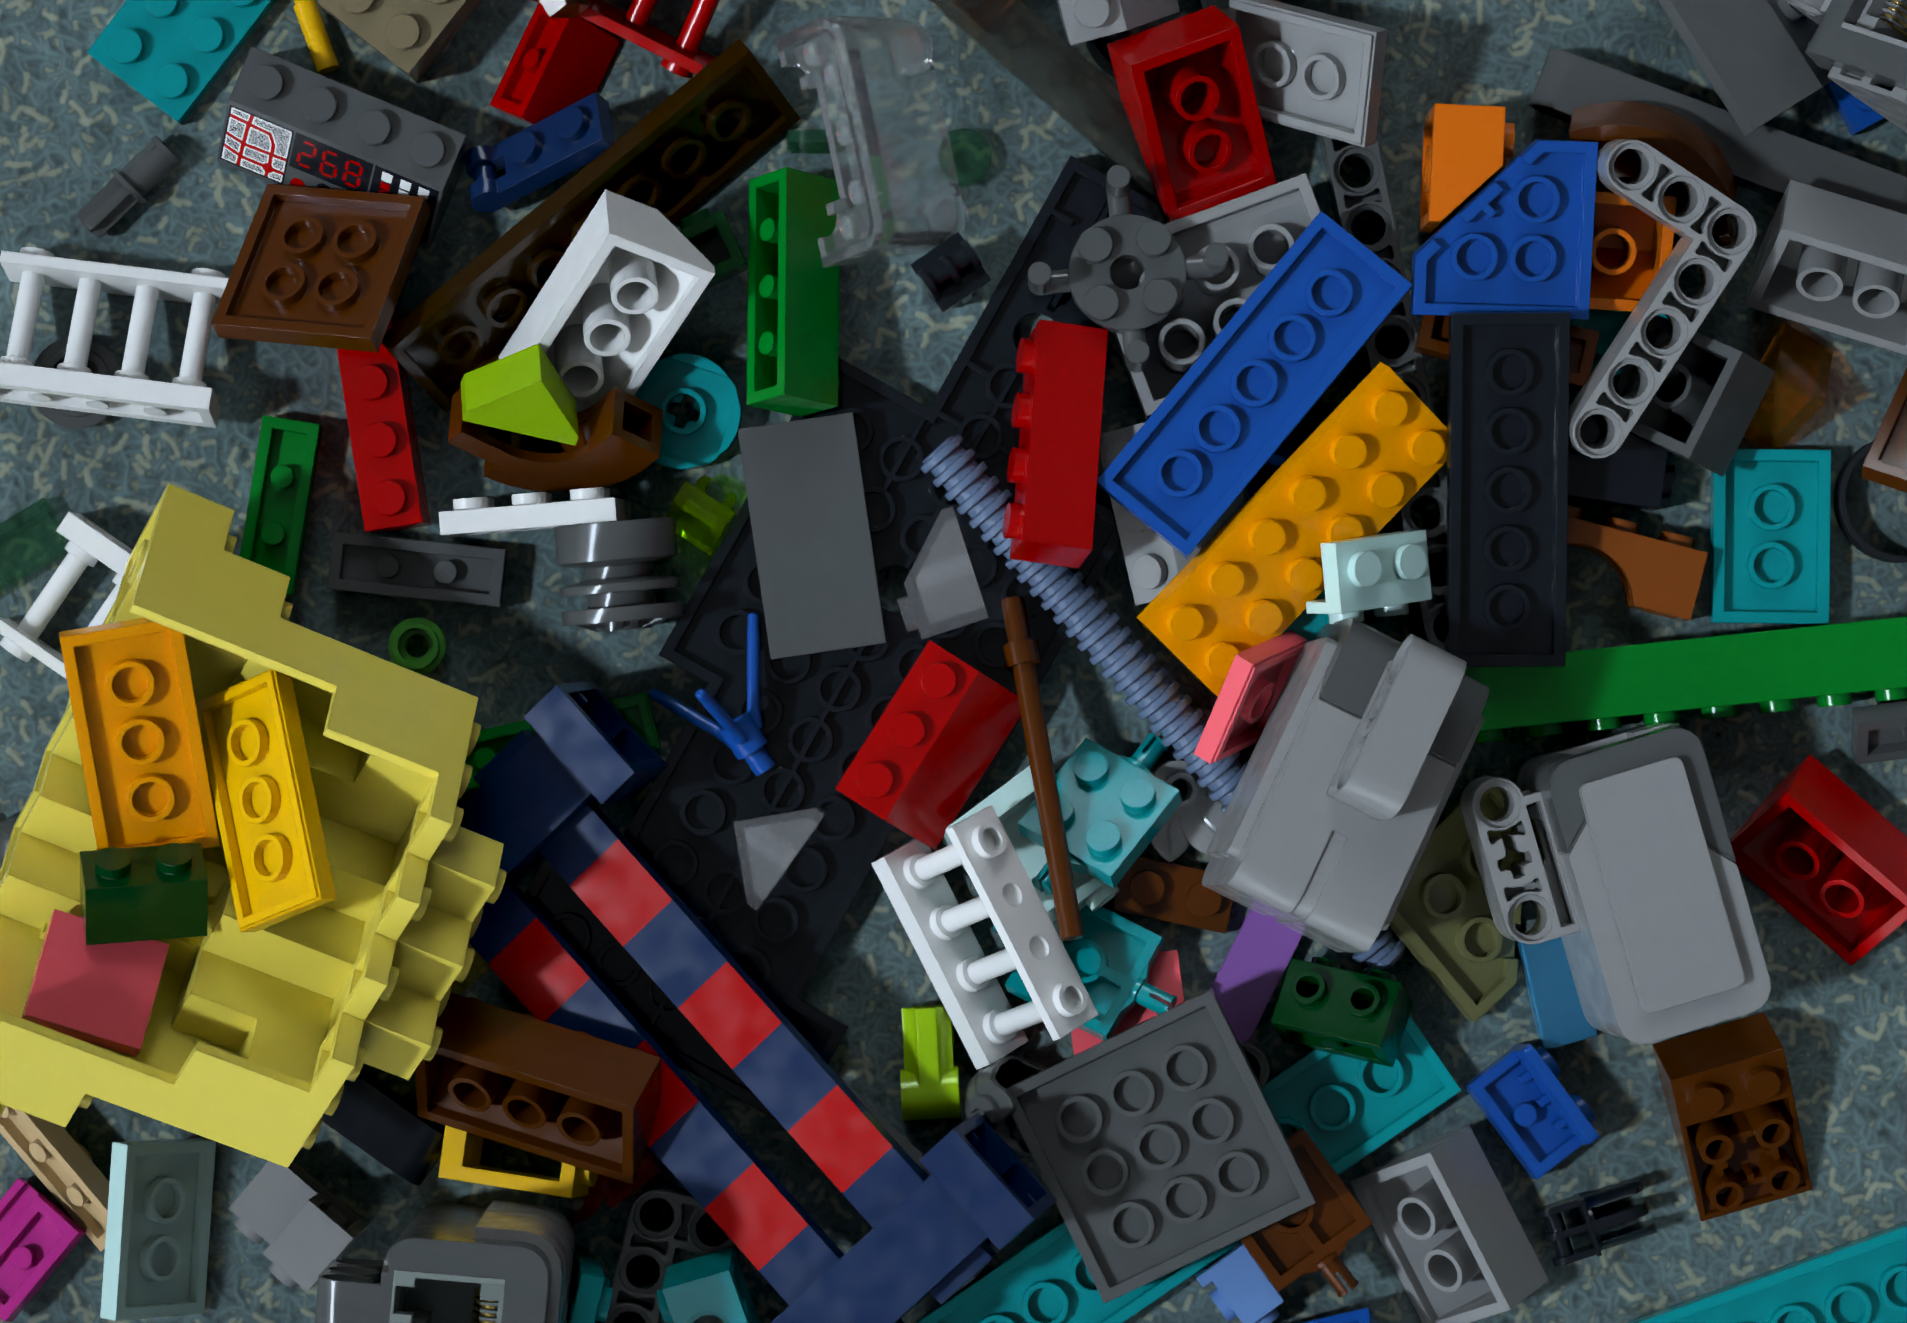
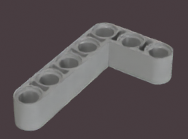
M1615 139L1606 143L1599 150L1597 159L1598 180L1607 189L1681 238L1569 407L1568 445L1573 450L1591 458H1605L1614 454L1621 447L1752 248L1757 237L1755 220L1744 207L1650 145L1633 139ZM1630 149L1638 157L1639 170L1632 180L1623 183L1616 177L1614 162L1622 151ZM1678 181L1686 188L1688 201L1681 212L1671 215L1665 209L1663 195L1670 184ZM1729 214L1736 224V234L1729 244L1720 247L1713 239L1712 227L1720 216ZM1696 264L1703 273V284L1696 294L1685 296L1679 287V277L1687 266ZM1664 314L1671 324V332L1664 343L1652 346L1646 337V327L1653 317ZM1632 364L1638 373V383L1631 393L1618 395L1613 387V377L1620 367ZM1600 414L1606 424L1604 436L1599 442L1586 445L1580 436L1581 425L1587 417Z

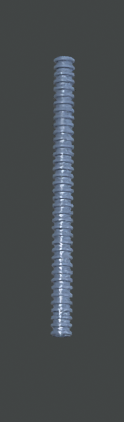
M957 434L955 437L953 435L950 436L922 461L923 465L920 469L924 474L930 471L936 477L932 481L936 487L944 486L948 491L945 494V498L948 501L955 499L958 502L957 511L960 515L967 513L972 518L969 521V525L973 529L977 526L980 527L984 532L981 535L984 542L991 540L995 544L993 552L996 556L1003 554L1008 559L1005 562V566L1009 570L1014 567L1020 573L1017 576L1020 583L1027 581L1032 586L1029 593L1033 597L1039 595L1044 600L1041 603V607L1045 611L1050 608L1056 614L1053 617L1055 623L1060 624L1063 622L1068 627L1065 634L1069 638L1076 636L1080 641L1077 644V648L1081 652L1086 649L1090 652L1091 657L1089 661L1092 665L1099 663L1104 668L1101 671V675L1105 679L1112 677L1115 681L1113 685L1114 690L1117 693L1124 691L1127 694L1125 702L1129 706L1135 704L1139 708L1137 716L1141 720L1149 719L1151 722L1149 726L1153 734L1160 732L1163 735L1161 743L1165 747L1171 745L1175 749L1173 757L1177 761L1181 759L1186 761L1185 770L1188 774L1195 772L1199 776L1197 784L1201 788L1208 786L1211 790L1209 793L1210 799L1212 801L1220 800L1223 803L1221 811L1224 813L1248 762L1240 763L1238 760L1239 752L1212 764L1207 763L1194 754L1206 726L1202 719L1204 712L1200 707L1193 709L1189 705L1192 702V698L1188 694L1182 696L1178 692L1180 684L1176 680L1172 682L1167 680L1168 671L1165 667L1158 669L1153 664L1156 661V657L1152 653L1145 655L1142 651L1144 643L1140 639L1135 642L1131 639L1132 630L1129 626L1122 628L1117 623L1120 620V616L1116 612L1109 614L1105 609L1108 603L1104 598L1098 601L1094 597L1096 589L1093 585L1086 587L1081 582L1084 579V575L1080 571L1074 574L1069 567L1010 559L1011 539L1003 537V521L1007 504L1009 502L1012 503L1009 500L1012 493L1008 489L1002 492L997 486L1000 482L998 477L994 475L990 478L985 473L988 466L984 462L978 464L973 459L976 452L972 448L968 450L963 448L961 443L964 439L960 434ZM1390 927L1385 931H1380L1368 951L1352 954L1351 958L1356 964L1362 962L1365 965L1363 969L1364 974H1366L1368 969L1386 971L1405 952L1406 945L1399 938L1395 939L1393 937L1394 932Z

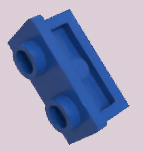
M1528 1043L1515 1045L1466 1083L1464 1088L1532 1179H1539L1581 1145L1592 1144L1600 1136L1591 1125L1596 1121V1117L1588 1104L1576 1093L1570 1096L1557 1079L1562 1072L1554 1058L1543 1047L1539 1046L1535 1049Z

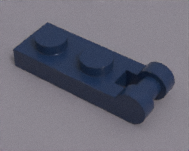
M594 92L493 146L481 145L468 150L465 156L467 174L474 179V183L469 187L473 209L485 213L494 212L592 162L615 142L609 102ZM506 171V174L499 178H496L497 175Z

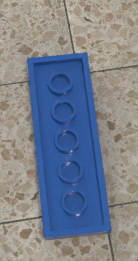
M1320 211L1097 480V486L1187 559L1409 292L1413 284L1325 213Z

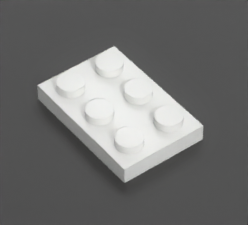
M605 487L569 490L570 501L553 502L552 493L546 492L512 494V506L495 507V499L488 497L453 499L454 511L439 512L440 535L455 537L626 520L624 499L610 498V488Z

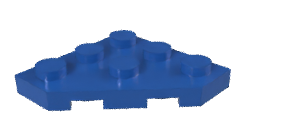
M1535 139L1413 253L1411 284L1413 285L1411 287L1410 313L1413 315L1449 316V312H1569L1570 319L1589 320L1598 142Z

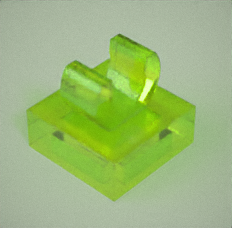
M704 475L696 481L694 486L687 481L675 496L666 517H675L677 535L711 556L723 539L735 514L732 508L736 502L737 495L730 491L725 500L719 503L705 494L711 478Z

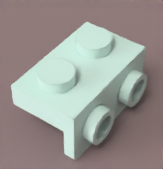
M1426 529L1405 530L1320 543L1325 598L1306 601L1307 614H1328L1329 624H1334L1336 621L1350 617L1361 622L1364 621V610L1374 609V616L1376 617L1404 615L1409 613V603L1431 600L1432 592Z

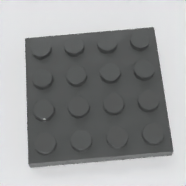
M1213 988L1005 1088L1017 1106L1012 1116L1050 1193L1057 1199L1055 1204L1104 1304L1307 1208L1317 1201Z

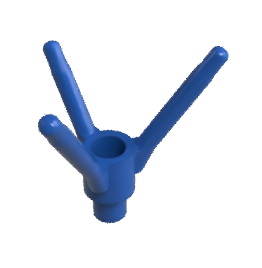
M751 612L747 616V711L744 714L732 719L705 689H698L695 696L718 723L656 688L649 691V697L666 709L713 735L728 748L730 747L738 760L745 759L755 776H759L773 767L775 763L763 746L767 743V740L760 731V728L763 727L760 711L759 615Z

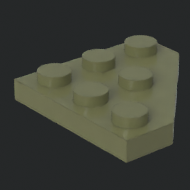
M1491 787L1481 796L1480 810L1488 820L1498 817L1505 805L1504 797L1496 787ZM1460 796L1440 815L1389 927L1406 945L1408 950L1464 1017L1469 1021L1477 1022L1517 983L1518 959H1514L1515 941L1504 937L1498 932L1493 922L1462 815ZM1510 827L1507 830L1500 831L1489 830L1487 834L1488 837L1502 838L1501 833H1512L1513 828ZM1505 847L1506 856L1498 860V867L1510 870L1512 873L1511 864L1519 860V853L1507 850ZM1522 903L1515 908L1513 913L1515 927L1516 924H1521Z

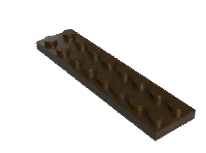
M738 39L614 142L612 146L608 147L388 330L384 335L383 345L446 413L451 410L452 396L461 389L460 383L463 375L499 360V355L605 189L659 210L674 224L801 118L752 52Z

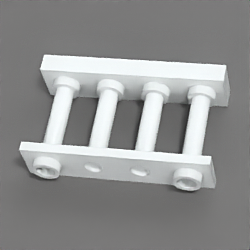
M23 247L20 249V252L1 250L0 263L9 281L19 282L20 284L6 356L0 357V402L217 428L221 406L213 388L207 387L202 378L215 306L218 307L229 280L225 274L209 268H195L191 273L60 258L55 257L50 251L36 247ZM43 285L77 290L64 363H59L57 369L34 366L35 364L30 361ZM100 293L134 296L122 368L115 371L114 376L92 373V370L87 367ZM158 300L192 304L179 377L173 378L172 383L149 380L150 378L145 375Z
M68 512L56 530L69 540L65 546L68 554L19 625L10 618L0 617V634L4 636L0 641V645L5 650L29 663L32 657H35L65 679L67 678L63 655L40 640L39 636L88 565L94 567L98 560L117 573L112 580L116 586L88 627L102 625L116 600L127 560L133 550L82 514Z
M992 805L946 829L952 842L951 845L932 853L929 846L914 839L871 863L976 1070L991 1065L1028 1042L1023 1031L1025 1028L1044 1022L1052 1040L1055 1041L1099 1015ZM963 865L979 896L959 904L943 873ZM990 917L1005 949L985 956L970 925ZM1017 969L1032 1001L1012 1008L996 977Z

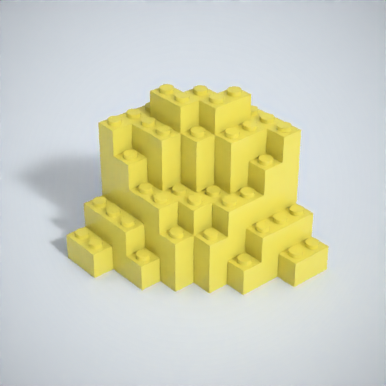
M168 483L127 560L116 600L103 624L146 618L183 633L195 703L269 669L292 677L337 899L257 932H240L210 784L220 846L202 849L208 879L207 936L157 940L170 945L142 1048L138 1056L133 1057L93 1045L21 1018L50 917L54 909L82 917L80 905V851L97 850L72 705L69 697L65 713L45 748L33 791L14 824L0 868V1117L5 1107L8 1106L66 1128L77 1107L87 1109L93 1097L288 1168L301 1147L309 1150L313 1146L321 1127L322 1115L332 1116L343 1094L345 1080L354 1082L360 1074L363 1064L409 1080L422 1059L428 1062L433 1059L443 1034V1029L436 1026L437 1017L442 1014L447 1005L454 980L462 983L471 968L475 950L468 947V942L478 928L483 913V905L485 902L494 904L505 883L507 872L499 868L504 844L460 827L464 809L456 806L457 800L463 796L472 774L473 767L465 764L466 757H469L472 753L481 730V724L474 722L478 697L288 621L293 608V604L285 601L290 577L233 554L237 537L228 533L235 510Z

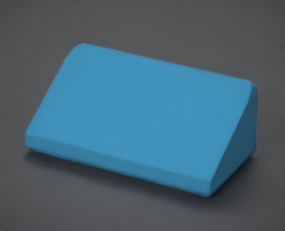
M1561 937L1539 944L1528 945L1517 942L1539 1045L1548 1050L1597 1036L1596 1029L1587 1022L1583 1014Z

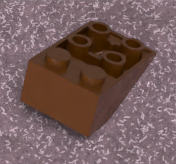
M1764 1012L1652 1044L1661 1087L1701 1221L1812 1190L1784 1048Z

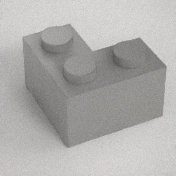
M295 1160L292 1161L288 1168L268 1161L228 1208L238 1217L234 1224L246 1237L257 1244H261L264 1240L270 1244L263 1254L272 1261L268 1267L271 1273L289 1288L295 1290L300 1285L307 1292L318 1283L320 1273L334 1259L342 1258L370 1225Z

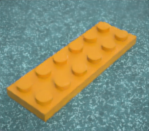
M1379 362L1136 618L1218 697L1236 654L1281 635L1306 609V601L1315 600L1324 590L1320 543L1377 535L1447 461L1448 428L1389 366Z

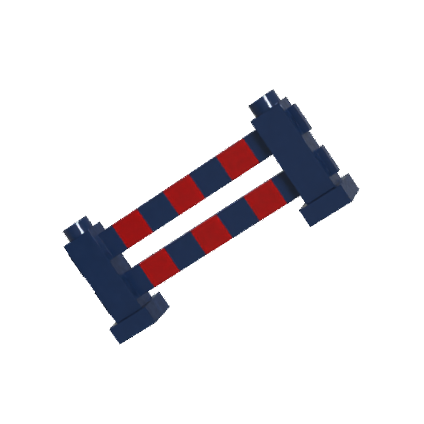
M592 680L556 685L524 716L537 733L534 735L529 729L521 730L473 777L481 787L460 807L464 809L460 827L504 844L499 868L507 872L503 889L494 904L485 902L483 905V913L478 928L473 937L469 939L470 945L538 1020L574 1031H583L593 1037L628 1048H638L648 1054L661 1058V1097L647 1145L789 1305L771 1323H905L901 1318L929 1293L942 1305L997 1255L987 1244L986 1241L988 1239L1000 1251L1027 1229L1057 1199L979 1112L953 1128L919 1160L931 1175L928 1177L597 806L599 803L605 804L635 797L668 766L665 761ZM543 857L871 1225L873 1229L845 1255L516 885Z

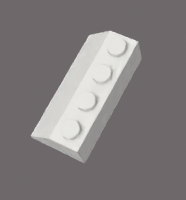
M605 189L499 355V359L539 343L576 399L577 412L591 407L615 387L634 396L715 275V267L659 210Z

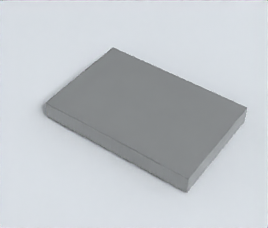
M1229 0L1228 17L1239 25L1262 120L1361 147L1376 144L1388 29L1274 0Z

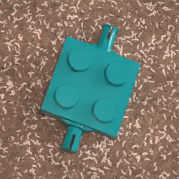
M1148 733L1145 740L1131 757L1116 755L1085 738L1055 775L1072 871L1092 875L1115 888L1182 803L1180 790L1153 776L1150 772V769L1162 754L1168 750V747L1161 743L1159 736L1156 738L1155 734ZM1035 800L1018 821V827L1021 835L1044 848ZM1046 863L1039 873L1033 877L1032 883L1040 892L1044 891L1045 895L1051 896L1052 889Z
M1087 905L1080 910L1084 937L1072 941H1062L1099 1013L1098 1016L1078 1028L1104 1041L1113 1036L1124 1015L1137 1003L1160 1014L1175 1006L1177 996L1171 995L1148 983L1150 969L1164 946L1163 937L1104 907L1092 912ZM1017 969L1012 971L1005 983L1007 991L1027 1002L1032 1001Z

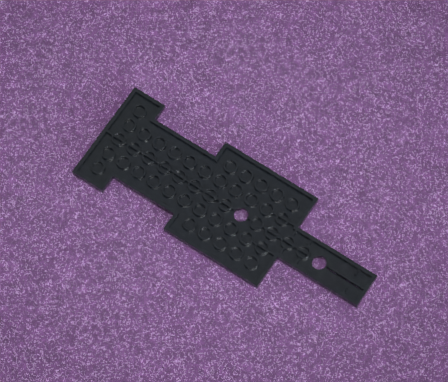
M1070 156L930 408L838 357V407L802 417L792 415L790 421L851 412L854 414L876 574L889 566H902L910 570L918 582V595L910 607L896 612L882 608L886 643L771 660L748 499L746 498L685 606L683 616L679 617L659 653V656L709 683L705 689L706 692L717 701L732 719H735L747 711V616L751 612L759 615L760 711L763 727L760 728V731L767 740V743L763 746L775 765L761 775L755 776L745 759L738 760L730 747L728 748L713 735L687 721L665 761L668 766L657 775L624 836L827 1064L831 1060L849 1025L802 1000L799 996L871 870V863L877 859L895 827L835 789L929 640L1017 695L1014 673L1007 670L1003 645L1008 643L1001 600L1012 596L1024 597L1031 639L1037 640L1041 665L1036 667L1039 686L1067 638L1065 631L1068 627L1063 622L1060 624L1055 623L1053 617L1056 615L1051 608L1045 611L1041 607V603L1044 600L1039 595L1033 597L1029 593L1032 586L1027 581L1024 583L1018 581L1017 576L1020 573L1014 567L1009 570L1005 566V562L1008 559L1003 554L996 556L993 552L995 544L991 540L988 542L982 540L981 535L984 532L980 527L977 526L973 529L969 525V521L972 518L967 513L960 515L957 511L958 502L955 499L948 501L945 498V494L948 491L944 486L936 487L932 483L936 477L930 471L924 474L920 468L923 465L922 461L952 435L955 437L957 434H960L964 439L961 443L965 450L972 448L976 452L973 459L978 464L984 462L988 466L985 473L990 478L994 475L998 477L1000 482L997 486L1002 492L1008 489L1012 493L1009 500L1014 503L1016 483L1008 482L1007 468L1012 448L1019 447L1020 428L1012 427L1011 418L1017 392L1023 393L1024 373L1016 372L1018 349L1013 339L1016 325L1026 316L1041 314L1055 322L1104 329L1090 320L1078 308L1071 292L1065 293L1055 313L1047 308L1050 303L1056 307L1064 293L1035 295L1028 287V269L1035 262L1046 263L1051 271L1069 269L1073 249L1081 234L1095 223L1105 219L1109 213L1106 192L1107 175L1073 156ZM1130 189L1133 215L1144 216L1162 224L1167 223L1161 205ZM1096 502L1092 551L1079 569L1069 567L1074 574L1080 571L1084 575V579L1081 582L1086 587L1093 585L1095 588L1120 543L1113 510ZM699 701L694 710L718 723ZM1021 716L954 821L972 808L1019 724ZM544 858L525 892V895L675 1064L776 1120Z

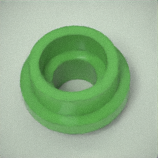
M413 617L400 622L393 629L388 642V650L394 664L423 675L432 672L442 663L447 651V641L442 629L435 622L426 618ZM422 635L427 639L429 647L424 656L417 658L410 654L408 642L413 636Z

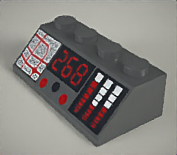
M251 46L228 101L217 161L271 184L425 197L432 212L419 245L430 249L465 167L466 153L473 147L474 143L465 134Z

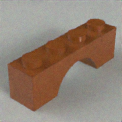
M1568 505L1567 546H1576L1590 550L1601 556L1613 567L1623 586L1626 607L1682 622L1691 621L1708 556L1707 552L1693 549L1696 539L1668 531H1661L1659 540L1638 535L1639 524L1610 516H1605L1603 525L1581 520L1583 509Z

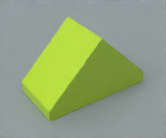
M539 343L463 375L460 383L463 421L576 445L579 439L576 399Z

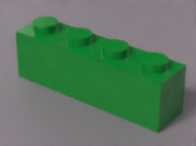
M789 167L749 180L748 406L798 417L838 407L840 181Z

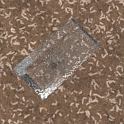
M812 807L733 822L748 905L755 910L762 906L827 814L819 807Z

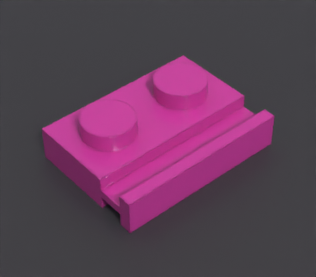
M18 1178L0 1200V1318L4 1322L13 1321L86 1234L85 1230L46 1195L39 1193L27 1178Z

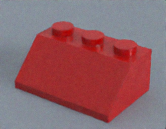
M929 640L835 789L884 821L936 850L944 837L946 827L953 823L1020 718L1018 696Z
M1811 754L1775 786L1730 839L1736 860L1733 863L1737 864L1738 869L1851 966L1907 920V836Z

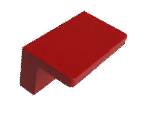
M539 1L491 100L490 106L532 125L597 91L619 46L618 39L579 16L576 18H550Z

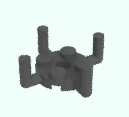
M1114 165L1108 170L1106 181L1109 217L1097 222L1081 234L1073 249L1069 269L1051 271L1050 267L1044 262L1033 263L1028 269V287L1035 295L1071 292L1075 304L1090 320L1100 327L1108 329L1110 332L1122 334L1126 367L1132 372L1139 373L1146 369L1149 362L1150 349L1146 342L1145 331L1156 327L1175 309L1184 292L1186 280L1222 275L1226 270L1229 251L1222 243H1212L1207 247L1205 254L1184 256L1179 243L1164 224L1144 216L1132 214L1130 172L1123 165ZM1131 259L1141 265L1145 277L1138 287L1125 290L1113 283L1110 271L1118 261Z

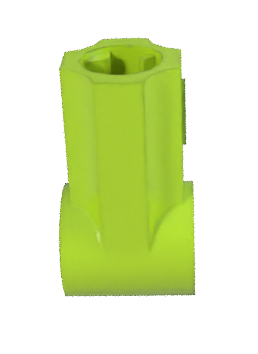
M944 1005L902 1007L904 1069H900V1088L903 1121L961 1118L959 1068L954 1066L953 1023Z

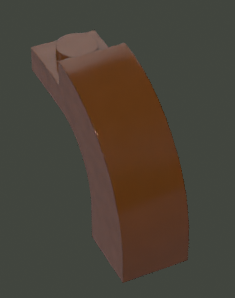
M1611 101L1573 108L1569 127L1571 140L1598 142V152L1606 143L1615 139L1639 140L1650 145L1735 202L1737 185L1726 158L1712 139L1686 118L1658 106L1631 101ZM1630 149L1622 151L1614 162L1616 177H1635L1639 170L1637 155ZM1677 181L1670 184L1667 189L1674 194L1684 208L1688 201V193L1686 188ZM1729 214L1720 216L1712 227L1713 239L1720 247L1729 244L1734 238L1732 221Z
M615 387L591 407L577 412L579 439L574 446L463 421L460 389L452 396L448 443L484 459L483 476L506 485L544 492H570L569 490L606 487L638 474L660 457L663 410Z

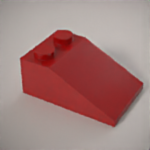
M1215 5L1107 44L1120 98L1164 215L1169 223L1276 184L1239 25Z

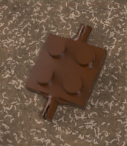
M1300 1127L1288 1136L1287 1140L1317 1199L1316 1203L1241 1238L1240 1241L1278 1292L1301 1275L1316 1272L1320 1269L1337 1292L1338 1297H1342L1348 1291L1336 1276V1272L1342 1276L1351 1290L1359 1284V1281L1355 1279L1339 1255L1349 1240L1373 1223L1304 1128Z

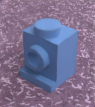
M1242 1242L1195 1273V1277L1202 1288L1213 1281L1217 1288L1208 1294L1228 1322L1238 1316L1242 1323H1272L1280 1315L1276 1309L1277 1306L1284 1302L1280 1292L1275 1289Z

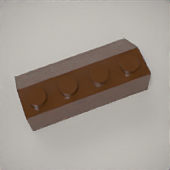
M451 992L444 1011L437 1017L436 1026L443 1029L438 1050L430 1062L422 1059L415 1070L417 1116L633 1185L639 1174L661 1097V1058L648 1054L638 1048H628L593 1037L583 1031L567 1029L538 1020L528 1014H519L484 1003L474 997H465Z

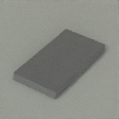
M853 412L738 429L771 660L886 643Z

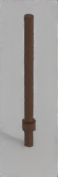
M1012 596L1001 600L1008 643L1003 645L1007 670L1014 673L1060 940L1072 941L1083 938L1084 934L1036 667L1041 665L1037 640L1031 639L1024 597Z

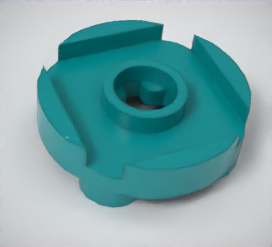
M679 353L658 360L634 395L663 410L661 454L654 461L659 465L676 470H691L711 465L730 449L737 438L738 429H740L742 421V406L737 387L720 366L707 358L695 354ZM684 396H690L694 398L693 408L700 411V417L697 422L688 421L684 429L674 426L676 417L668 413V407L671 402L680 404Z

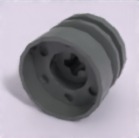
M675 517L554 527L557 565L567 568L584 569L585 578L584 581L559 588L560 597L586 595L587 600L586 610L562 612L563 626H577L595 632L650 628L672 617L683 616L682 601L656 603L655 589L681 587L680 578L654 575L653 573L654 562L678 555Z

